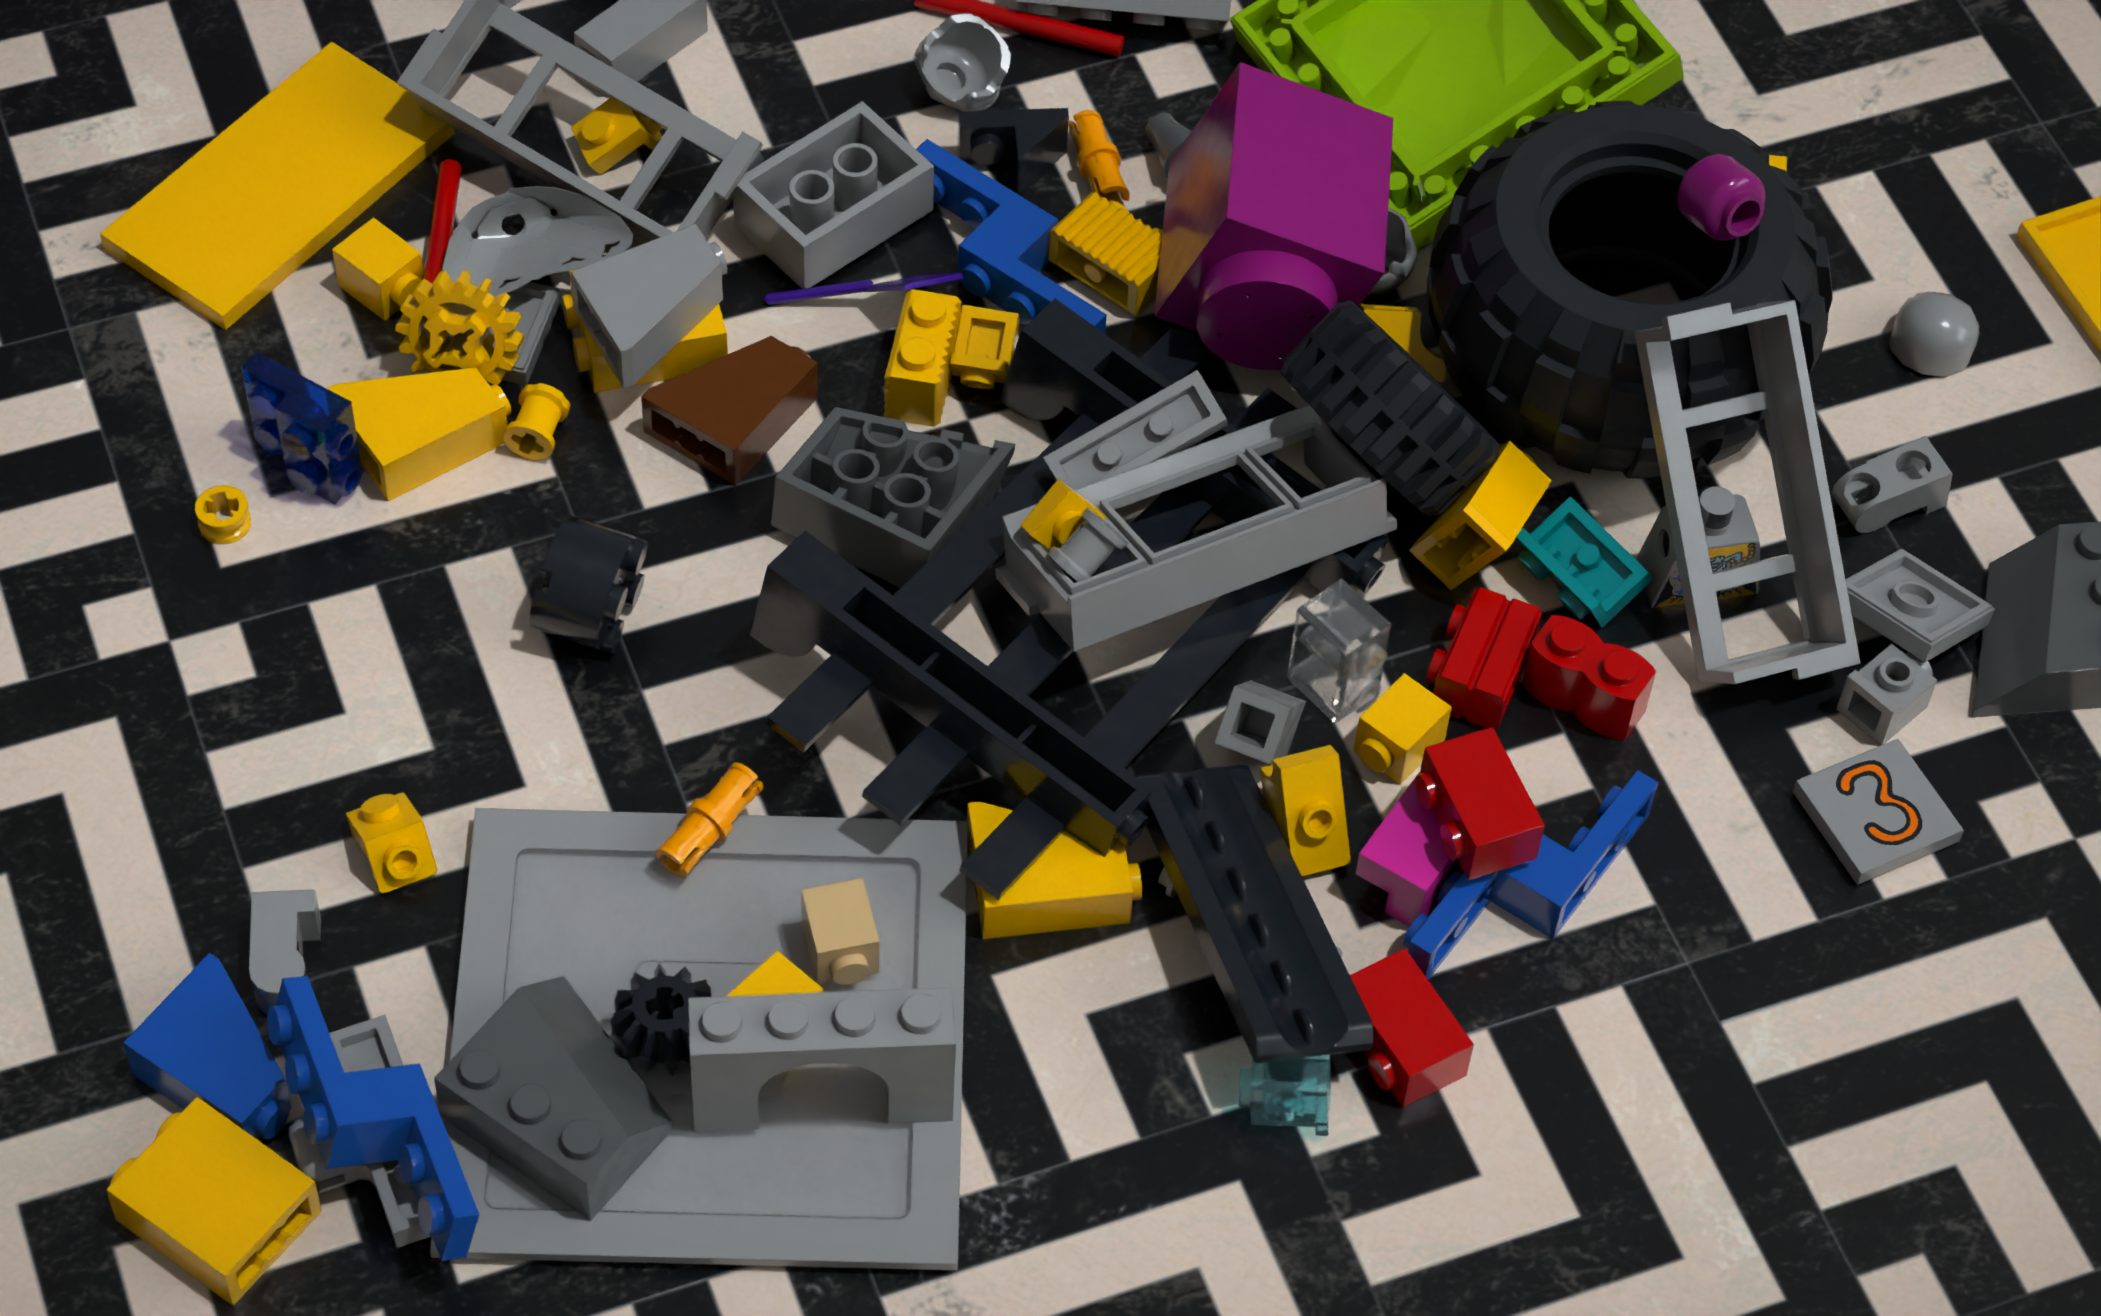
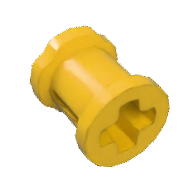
M543 383L528 384L521 390L519 395L521 409L517 419L506 426L503 440L506 446L520 457L529 460H544L553 453L555 448L553 434L558 422L563 421L568 416L570 402L560 390Z

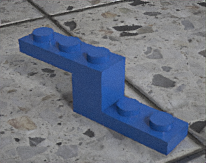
M926 139L919 145L916 150L934 165L933 203H937L960 217L969 227L975 229L959 244L958 273H962L963 279H958V282L962 283L973 295L986 298L1006 312L1019 313L1020 324L1027 325L1056 298L1105 334L1107 314L1039 273L1050 262L1048 260L1050 230L1058 224V219L932 141Z
M1637 770L1623 789L1617 785L1613 786L1598 809L1597 817L1600 819L1591 830L1585 826L1581 827L1571 840L1568 848L1563 847L1543 834L1537 859L1471 880H1468L1465 872L1462 875L1454 871L1445 881L1437 896L1436 902L1439 905L1429 917L1423 913L1418 915L1403 939L1402 944L1408 948L1409 954L1426 978L1430 979L1490 901L1549 938L1554 939L1648 818L1658 782Z
M308 976L282 978L276 1006H271L268 1010V1033L273 1045L281 1046L286 1059L285 1076L289 1091L292 1094H299L304 1108L303 1123L308 1142L310 1144H317L326 1169L398 1160L402 1180L405 1184H412L418 1199L420 1227L426 1236H432L441 1261L466 1258L480 1214L420 1063L344 1073Z

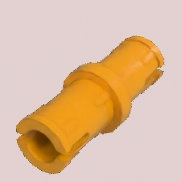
M1092 110L1081 111L1073 116L1075 122L1069 121L1068 123L1069 133L1078 151L1076 157L1078 170L1089 181L1092 192L1097 191L1100 198L1106 197L1108 202L1113 200L1124 206L1122 200L1128 201L1130 193L1120 173L1121 157L1118 149L1109 142L1100 114Z
M738 762L733 763L717 785L703 799L696 798L686 809L688 816L655 851L657 859L662 860L665 856H668L661 864L675 876L685 878L703 854L716 841L723 842L733 831L732 823L740 812L764 789L763 783L756 780L758 776L745 765Z

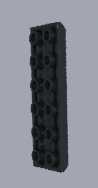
M1247 765L1201 768L1181 773L1166 771L1133 774L1153 789L1143 812L1149 817L1146 827L1255 1064L1371 1050L1374 1043L1371 1018Z

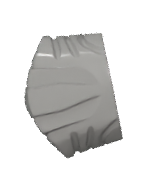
M958 14L948 17L919 43L913 55V60L932 99L959 111H985L995 103L999 96L1001 83L1008 72L1011 53L1002 37L984 20L972 14Z

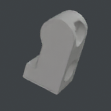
M1923 436L1866 461V464L1847 472L1834 485L1832 495L1855 530L1860 533H1869L1884 527L1893 519L1922 508L1928 514L1947 506L1953 473L1929 439ZM1926 464L1929 466L1930 472L1925 468Z
M315 889L251 892L249 972L254 986L256 1004L266 1015H268V1010L271 1006H276L282 978L307 976L303 958V941L321 940V916Z

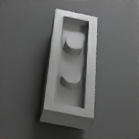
M1196 370L1043 458L1056 481L1060 479L1073 490L1183 451L1228 426V422L1199 371Z

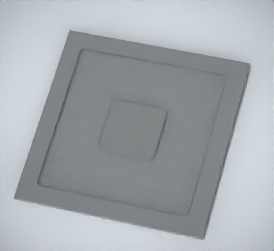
M475 808L450 1060L519 987L561 976L567 979L619 1050V1039H616L611 1029V1017L616 1012L614 999L617 995V990H631L630 980L634 972L647 979L654 978V970L659 963L667 972V976L673 977L686 966L691 973L692 982L707 980L708 985L711 987L712 997L728 995L776 951H779L816 982L801 922V889L859 878L864 880L880 941L879 974L868 975L863 980L853 984L842 985L835 982L822 984L820 986L823 988V992L952 987L956 1058L953 1121L889 1124L886 1082L879 1075L865 1068L849 1064L817 1063L783 1071L770 1078L762 1086L758 1096L759 1129L695 1132L690 1063L684 1060L678 1061V1068L672 1077L666 1070L665 1063H657L646 1074L643 1068L640 1067L639 1057L627 1059L673 1121V1129L592 1220L583 1216L444 1119V1126L480 1214L466 1259L958 1270L967 876L960 872L959 869L961 864L967 859V821L907 819L900 826L892 819L738 815L732 823L733 831L723 842L716 841L690 870L691 872L685 878H680L669 872L661 864L668 856H665L662 860L657 859L655 851L678 829L688 816L685 813ZM432 1238L431 1258H440Z

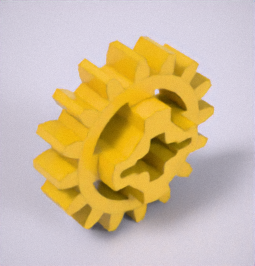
M465 270L462 271L456 282H452L446 271L439 272L433 283L426 279L420 281L413 295L409 294L401 306L400 311L403 315L396 324L395 331L407 335L399 346L400 353H414L417 357L410 369L413 372H418L426 368L432 373L476 367L486 381L493 385H498L504 377L506 370L511 371L519 357L516 351L524 340V334L514 330L521 319L520 312H506L504 309L505 304L510 298L509 294L505 292L494 297L489 293L492 280L486 277L479 286L471 284L469 271ZM490 326H491V329H492V331H493L494 336L489 332V331H490Z

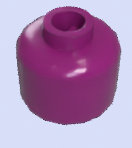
M1715 154L1701 159L1686 171L1679 186L1677 202L1679 211L1689 222L1711 239L1725 242L1745 236L1756 228L1764 214L1766 193L1764 184L1753 172L1733 157Z

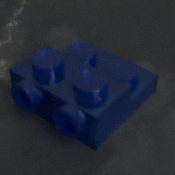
M255 352L241 367L255 440L268 452L275 455L283 454L287 478L296 489L306 495L312 496L315 494L335 505L342 496H348L356 489L363 474L352 402Z

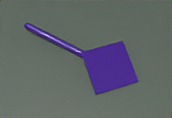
M962 273L922 274L873 284L871 280L770 293L764 297V301L768 305L860 292L905 291L963 279Z

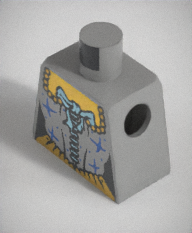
M1714 486L1705 489L1700 496L1699 503L1712 573L1760 561L1759 536L1746 499L1739 494L1733 495L1723 487ZM1664 506L1636 559L1653 578L1645 587L1651 608L1684 604L1667 507ZM1759 581L1717 591V599L1758 594Z

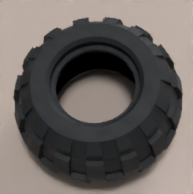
M1632 101L1596 102L1595 105H1588L1587 110L1579 112L1562 109L1520 126L1514 137L1507 138L1498 148L1491 145L1469 169L1455 191L1452 202L1438 222L1433 240L1426 294L1428 313L1435 335L1440 337L1439 348L1446 368L1462 395H1467L1473 405L1485 408L1487 421L1523 449L1535 446L1553 455V460L1556 461L1557 465L1591 474L1592 468L1622 471L1626 478L1661 477L1634 331L1663 326L1661 317L1722 303H1731V309L1735 310L1757 305L1758 303L1795 300L1808 375L1810 376L1822 352L1828 331V314L1833 300L1826 238L1816 237L1814 207L1805 192L1795 180H1792L1786 170L1769 165V154L1764 152L1758 144L1735 129H1723L1701 118V114L1670 105H1666V108L1636 105ZM1715 154L1733 157L1753 172L1764 184L1766 193L1764 214L1756 228L1745 236L1725 242L1711 239L1689 222L1679 211L1677 202L1679 186L1686 171L1701 159ZM1592 259H1613L1638 263L1658 269L1677 278L1698 292L1700 296L1672 303H1641L1619 299L1584 284L1570 274L1562 264ZM1747 324L1670 341L1682 409L1759 391ZM1763 410L1686 428L1693 468L1697 469L1704 465L1708 466L1739 452L1755 436L1756 431L1760 427L1766 430Z

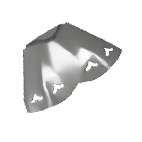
M555 187L509 188L505 193L489 198L472 207L462 218L449 239L442 271L447 272L452 282L457 281L463 270L469 271L471 284L479 286L487 277L492 280L489 293L496 297L499 294L514 291L530 281L540 279L543 276L576 270L626 251L632 244L633 233L619 215L589 197ZM551 209H555L557 211L556 216L551 215ZM512 213H518L524 219L523 230L516 235H509L502 229V220ZM474 231H477L478 233L477 239H473L472 233ZM620 242L618 245L611 247L608 254L602 257L605 245ZM571 258L584 259L582 261H572L568 264H563L569 261ZM519 278L518 280L509 282L505 286L501 287L505 280H513Z

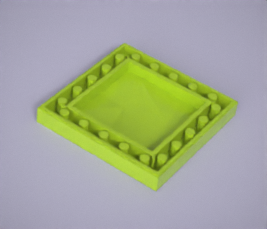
M1257 0L1230 17L1236 40L1259 69L1394 118L1388 208L1405 216L1415 242L1416 252L1434 240L1438 222L1452 202L1455 191L1477 159L1491 145L1498 148L1507 138H1513L1520 126L1562 109L1574 112L1587 110L1588 105H1595L1596 102L1632 101L1636 105H1643L1684 79L1681 55L1632 0Z

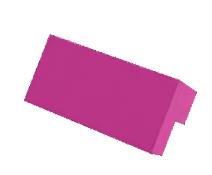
M1415 778L1360 851L1355 873L1388 892L1385 913L1409 927L1421 913L1429 917L1438 904L1436 902L1437 896L1445 881L1454 871L1458 873L1462 871L1458 859L1451 860L1445 852L1440 836L1441 826L1433 810L1427 811L1421 805L1415 788Z

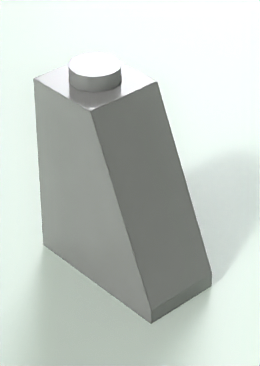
M694 224L571 271L574 309L623 388L634 385L723 300L722 275L727 274L726 260L716 242L708 243L698 226Z

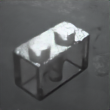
M1341 578L1297 609L1287 679L1335 724L1353 711L1356 713L1365 711L1376 701L1381 692L1380 683L1384 662L1388 655L1386 650L1391 624Z

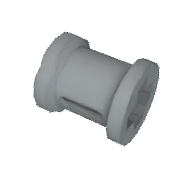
M1088 507L1081 514L1084 521L1060 548L1053 546L1048 552V555L1077 582L1092 577L1116 548L1123 550L1128 544L1112 526Z

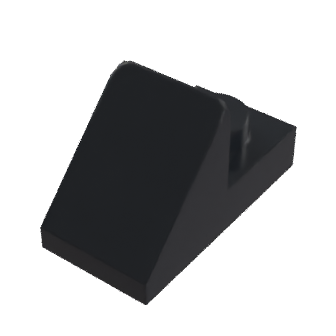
M1068 108L958 112V158L967 164L1013 163L1016 194H1020L1067 153Z

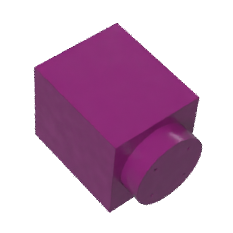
M1240 62L1169 163L1154 317L1197 331L1203 343L1214 354L1230 363L1257 370H1281L1283 359L1336 304L1351 300L1359 306L1385 272L1394 118Z

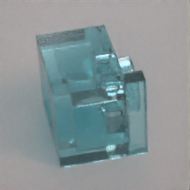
M1331 1055L1256 1064L1252 1058V1069H1240L1238 1092L1239 1107H1250L1251 1125L1315 1127V1136H1328L1331 1101Z

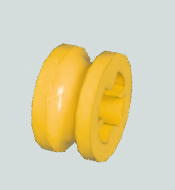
M217 485L208 488L199 495L195 502V514L198 519L200 533L206 540L215 544H231L247 535L251 528V515L248 510L249 504L245 494L236 487ZM229 510L231 517L225 520H218L216 512Z

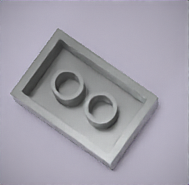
M862 101L746 172L733 190L734 225L802 289L811 288L933 210L934 165Z

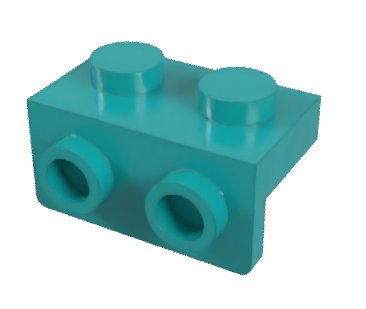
M1569 497L1531 534L1522 527L1515 538L1523 549L1517 556L1522 565L1540 582L1549 576L1562 589L1556 594L1559 601L1578 620H1581L1588 614L1601 628L1653 580L1650 573L1572 497Z

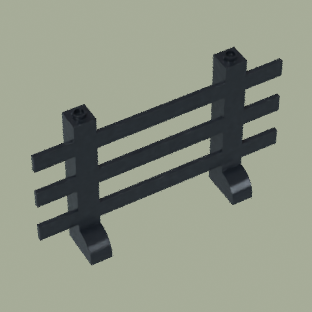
M1056 298L1021 330L999 401L1014 412L1035 420L1054 418L1065 407H1068L1079 417L894 595H891L810 533L804 531L767 565L750 631V636L762 645L785 656H804L816 645L831 655L767 716L765 722L802 752H805L871 686L926 726L862 793L864 799L900 826L967 758L1023 799L970 854L959 869L960 872L997 900L1013 886L1064 831L1104 857L1118 842H1121L1126 847L1132 845L1149 821V817L1143 812L1153 789L1126 770L1125 767L1304 579L1342 606L1357 589L1367 593L1377 582L1386 566L1379 559L1389 540L1383 534L1220 596L1083 738L1028 697L1073 652L1042 614L1026 627L988 666L934 627V625L1005 556L1002 517L1038 504L1056 482L1043 457L1193 373L1211 355L1212 351L1200 338L1183 326L1175 324L1139 359ZM1267 387L1231 424L1228 423V426L1191 447L1297 408ZM1267 453L1260 456L1300 498L1322 491L1273 454ZM1359 454L1355 456L1378 480L1383 478ZM1237 464L1162 492L1129 526L1156 553L1179 544L1210 512L1231 525L1279 506ZM1387 482V492H1388V490H1389L1392 486ZM1116 548L1092 576L1132 561L1121 549Z

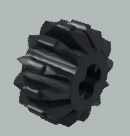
M659 963L654 970V978L647 979L634 972L630 980L631 990H617V995L614 999L616 1012L611 1017L612 1034L615 1035L616 1039H619L620 1052L626 1060L639 1057L640 1067L643 1068L646 1074L657 1063H665L666 1070L673 1077L678 1068V1061L684 1060L690 1063L688 998L712 997L711 987L706 979L692 982L691 973L686 966L673 977L667 976V972Z

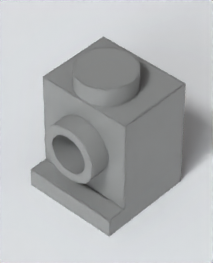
M1891 644L1860 671L1855 669L1847 676L1836 710L1881 746L1928 707L1937 679L1932 676L1933 671L1928 661L1923 662L1908 651L1904 654Z

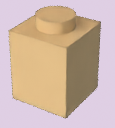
M863 878L801 889V922L817 984L823 985L835 982L847 985L859 982L867 976L879 974L880 941Z

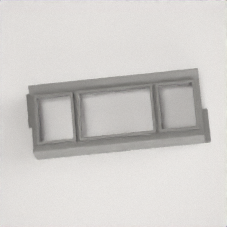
M465 0L443 33L434 28L432 29L397 81L401 88L411 94L422 110L551 186L593 199L619 215L633 234L647 242L673 233L641 214L637 209L683 140L722 163L677 231L696 224L704 237L707 238L733 199V190L743 175L764 161L760 153L763 145L759 140L743 131L736 140L501 4L499 0ZM491 29L496 30L541 57L494 127L445 98ZM558 67L666 129V132L620 201L511 137Z
M1795 300L1764 302L1735 310L1731 309V303H1722L1661 317L1663 326L1634 331L1698 680L1738 684L1787 670L1792 671L1793 679L1800 680L1861 664ZM1747 324L1759 391L1682 409L1670 341ZM1763 410L1789 553L1712 573L1686 428ZM1792 573L1804 640L1728 659L1716 592Z
M1306 405L1076 489V492L1094 504L1106 516L1104 520L1128 542L1122 551L1132 562L1073 583L1041 545L1020 525L1037 505L1035 504L1002 517L1006 565L996 568L995 571L996 579L1027 615L1032 616L1041 613L1075 652L1396 530L1397 519L1387 510V481L1384 478L1378 480L1322 425L1319 415L1310 405ZM1304 440V464L1328 488L1300 498L1260 456ZM1237 464L1279 506L1156 553L1143 542L1115 511V509Z

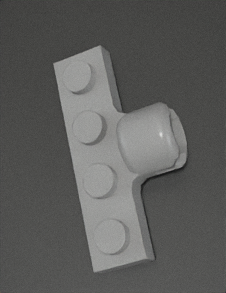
M386 1015L329 1033L344 1073L403 1065ZM303 1118L296 1120L289 1127V1139L294 1150L298 1168L315 1181L318 1194L359 1180H369L377 1189L397 1248L431 1237V1235L426 1236L420 1227L418 1199L412 1184H405L402 1180L398 1160L326 1169L317 1144H310L307 1140Z

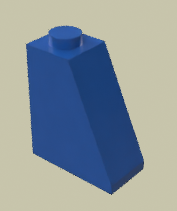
M209 953L123 1042L132 1075L183 1110L198 1097L261 1142L264 1138L271 1139L283 1128L292 1109L286 1080L221 961Z

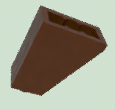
M769 336L649 388L641 396L643 430L646 434L736 486L818 398V362L813 360L801 348L790 347L775 337Z

